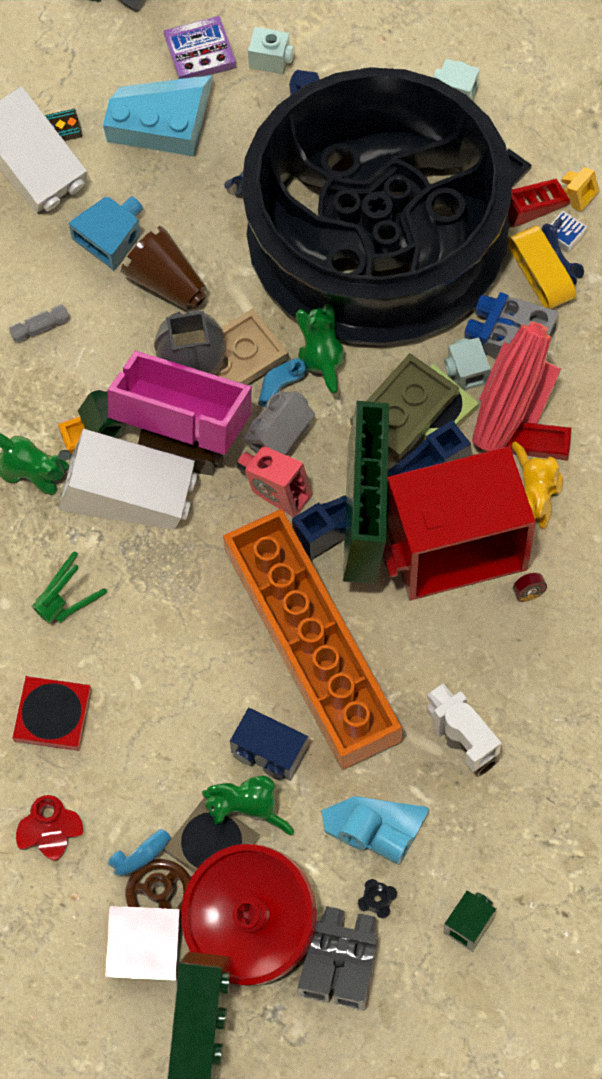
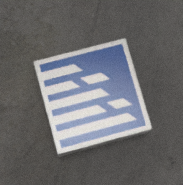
M562 211L556 218L563 220V224L556 229L558 232V243L560 248L569 253L586 234L587 226L565 211Z

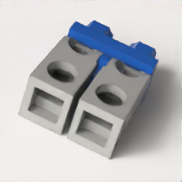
M502 292L499 293L497 299L481 295L476 306V315L485 317L487 320L484 324L470 319L464 331V338L471 340L479 337L485 355L489 354L497 358L503 343L510 344L521 325L529 326L530 321L547 327V334L551 336L552 341L558 328L559 312L518 298H509L508 294Z

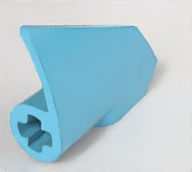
M353 796L321 810L325 833L356 849L364 850L368 848L399 865L428 814V808L425 806Z

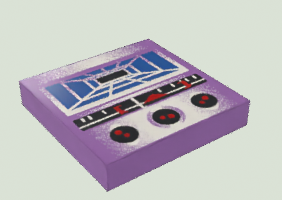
M220 16L164 30V37L178 79L207 76L236 68V61Z

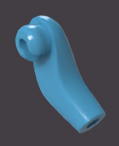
M298 358L270 370L263 380L258 404L266 408L268 400L278 393L282 387L304 377L306 373L304 361Z
M159 829L140 844L128 857L120 850L115 852L109 858L108 864L115 869L113 873L117 876L132 873L157 857L171 840V837L165 830Z

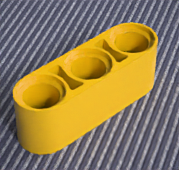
M538 225L508 237L509 249L543 307L552 309L576 298V289L572 279Z

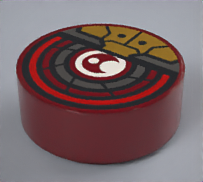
M540 573L526 574L516 580L513 585V591L519 601L535 599L547 589V584Z

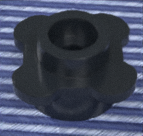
M370 879L365 883L364 895L359 898L358 907L363 912L369 910L376 913L379 918H386L390 914L389 907L392 900L397 897V891L393 886H387L384 883L377 882L375 879ZM379 896L381 900L377 902L374 900V897Z

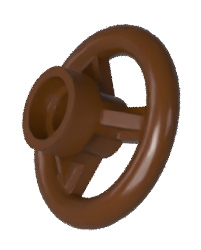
M154 859L130 875L125 889L126 903L128 907L141 908L137 903L135 895L139 894L147 896L151 901L158 903L160 909H171L168 898L172 893V886L180 879L184 897L191 878L187 871L179 864L171 860ZM164 869L170 871L167 876L163 873H153L146 878L144 884L138 883L146 873L152 870ZM158 886L165 888L162 894L156 895L153 893V890ZM181 901V903L179 904V906L176 908V909H179V910H180V918H181L182 901Z

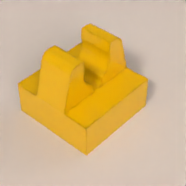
M584 167L579 173L568 171L561 179L562 183L568 185L564 191L570 198L572 208L581 212L599 192L595 171Z

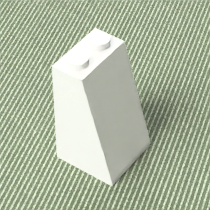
M21 86L0 100V171L38 214L44 209L50 211L60 203V198L67 193L72 195L81 190L85 185L87 170Z
M83 429L72 454L58 510L175 530L180 520H186L189 512L190 502L185 500L187 492L193 491L197 473L192 472L195 461Z

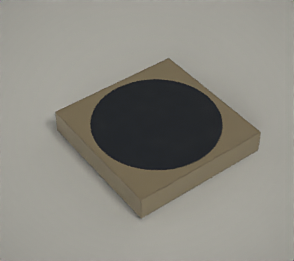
M204 797L164 847V851L195 873L198 867L216 852L234 845L256 844L260 839V835L232 814L226 816L219 825H215L214 818L205 807V802L208 798Z

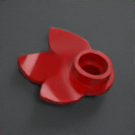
M53 795L41 796L33 802L30 815L23 818L18 824L16 831L17 846L20 850H24L38 845L39 850L46 858L51 861H57L66 851L68 837L75 838L83 835L82 820L76 812L65 809L61 800ZM47 808H51L54 810L53 815L48 818L43 817L42 812Z

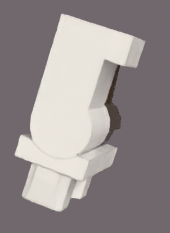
M441 684L427 696L430 702L427 706V712L433 718V732L438 738L442 737L445 732L446 745L453 749L461 748L466 753L465 763L478 777L482 776L498 762L496 756L501 751L502 743L475 710L467 704V698L461 691L453 695L444 684Z

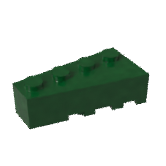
M187 952L179 962L168 1079H215L216 1065H221L224 1044L219 1043L220 1030H225L227 1008H223L225 994L229 993L231 972H228L229 956Z

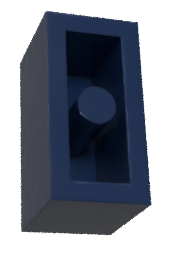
M248 707L230 739L231 752L234 753L233 756L238 761L246 765L254 763L262 767L263 771L272 778L280 780L283 777L291 781L309 748V739L307 735Z

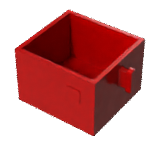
M510 446L388 477L386 528L392 545H389L388 542L385 543L382 557L389 578L398 576V572H401L409 601L528 570L536 521Z

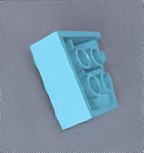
M213 75L119 87L109 99L103 122L107 142L194 156Z

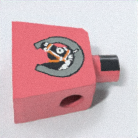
M265 446L255 456L247 452L243 453L237 462V469L246 473L252 491L278 509L282 508L286 514L293 518L299 514L313 495L304 464L294 458Z

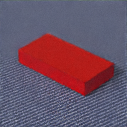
M521 422L505 447L510 446L512 454L516 455L512 448V443L518 442L525 449L527 456L539 458L553 457L557 460L568 461L572 428Z

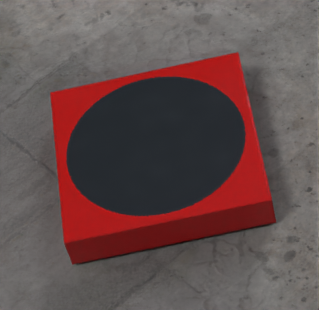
M26 676L14 727L13 741L79 751L92 690L91 685Z

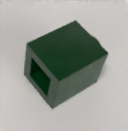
M96 390L90 392L77 410L86 430L118 439L129 425L108 418L107 391Z
M467 890L445 922L443 933L473 952L495 919L496 908L493 907V902L479 892H476L474 895Z

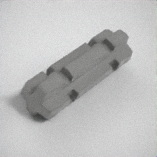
M60 304L51 308L52 311L49 313L46 310L25 319L23 324L18 322L11 325L9 331L13 340L18 343L27 339L29 334L32 337L53 328L55 323L60 325L67 322L69 315L66 308Z

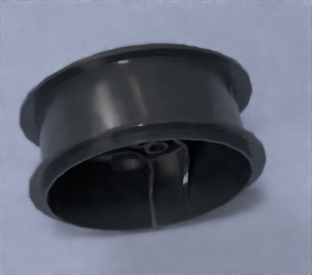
M368 67L334 73L303 86L279 103L260 125L244 160L241 191L248 221L246 236L252 267L265 292L294 320H296V313L299 309H304L309 314L312 309H323L326 304L332 305L335 311L334 326L336 338L347 343L385 346L419 340L450 327L477 306L481 295H486L496 282L507 253L509 226L507 214L511 205L513 173L506 144L491 118L466 94L434 77L406 69ZM345 156L351 157L354 162L351 168L346 171L331 169ZM434 167L446 169L456 167L460 173L430 184L428 179L417 168ZM292 175L308 184L322 187L319 195L318 215L297 201L287 191L285 184ZM395 192H403L402 194H399V195L393 194V193H395ZM436 205H446L456 213L443 217L436 214L433 208ZM338 258H351L359 266L353 272L344 273L337 271L332 264ZM412 261L411 271L408 273L384 277L372 276V270L394 269Z

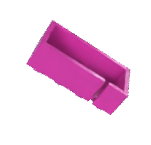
M136 350L124 365L123 372H119L107 389L108 418L192 445L195 441H198L199 447L226 455L251 416L252 386Z

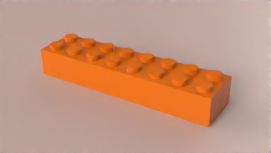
M282 508L223 535L225 552L341 770L402 742V727Z

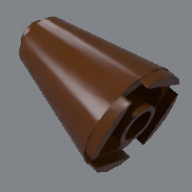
M158 226L159 233L155 235L150 231L131 250L127 256L131 262L128 267L122 264L121 272L126 277L185 310L190 307L196 309L207 296L204 293L206 286L169 232L164 227Z

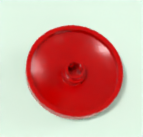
M256 844L230 846L206 859L191 877L185 890L181 907L182 930L190 952L229 956L228 972H231L230 983L237 985H261L286 975L301 961L309 949L317 922L315 895L303 870L284 853L274 848Z

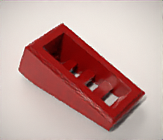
M557 178L512 189L511 205L507 214L511 227L525 224L569 205L570 199ZM550 191L554 199H550L546 192Z

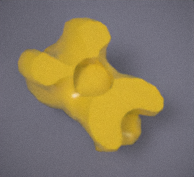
M513 442L512 448L522 467L525 492L534 518L538 519L540 528L545 529L549 523L552 511L550 496L554 493L560 494L563 487V477L559 472L558 462L553 457L528 459L525 449L518 442Z

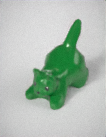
M326 304L323 309H312L309 314L304 309H299L296 313V320L304 336L305 346L300 347L298 357L304 361L306 370L323 373L326 386L331 393L335 394L338 390L335 369L343 363L344 349L335 335L334 307Z
M0 433V448H2L0 453V477L12 484H17L21 478H26L44 494H56L57 488L53 482L62 478L64 472L69 468L68 463L58 459V455L50 456L37 449L35 444L26 437L13 436L9 439Z
M267 776L249 778L242 782L240 787L232 783H223L209 786L207 790L202 791V796L208 798L205 802V807L214 818L215 825L223 822L224 818L229 814L239 813L251 818L263 819L290 836L294 834V829L291 825L275 814L276 801L274 791L276 785Z

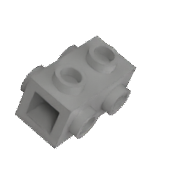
M278 392L268 400L267 407L260 417L251 422L249 431L243 440L256 454L262 447L266 446L284 455H288L291 451V445L299 435L307 430L309 421L315 413L307 405L308 401L302 394L298 392Z

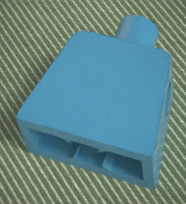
M132 196L122 205H119L110 197H104L68 223L72 240L115 271L141 235L139 220L136 216L143 210V206Z

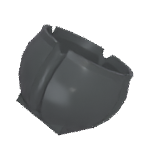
M188 310L186 314L176 312L166 317L158 328L154 340L156 357L213 375L220 368L226 353L223 329L213 317L204 313V311ZM203 330L204 342L175 347L173 335Z

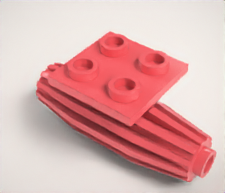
M530 321L529 326L521 325L510 344L503 343L479 398L482 402L472 438V443L486 451L504 448L522 420L527 423L538 424L562 369L546 361L551 342V336L547 334V327Z

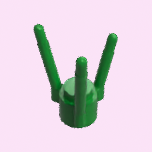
M76 551L71 553L45 591L32 605L35 612L48 624H51L55 619L61 624L69 615L107 593V589L102 588L64 610L62 608L66 602L59 595V592L79 569L78 565L71 567L78 556Z

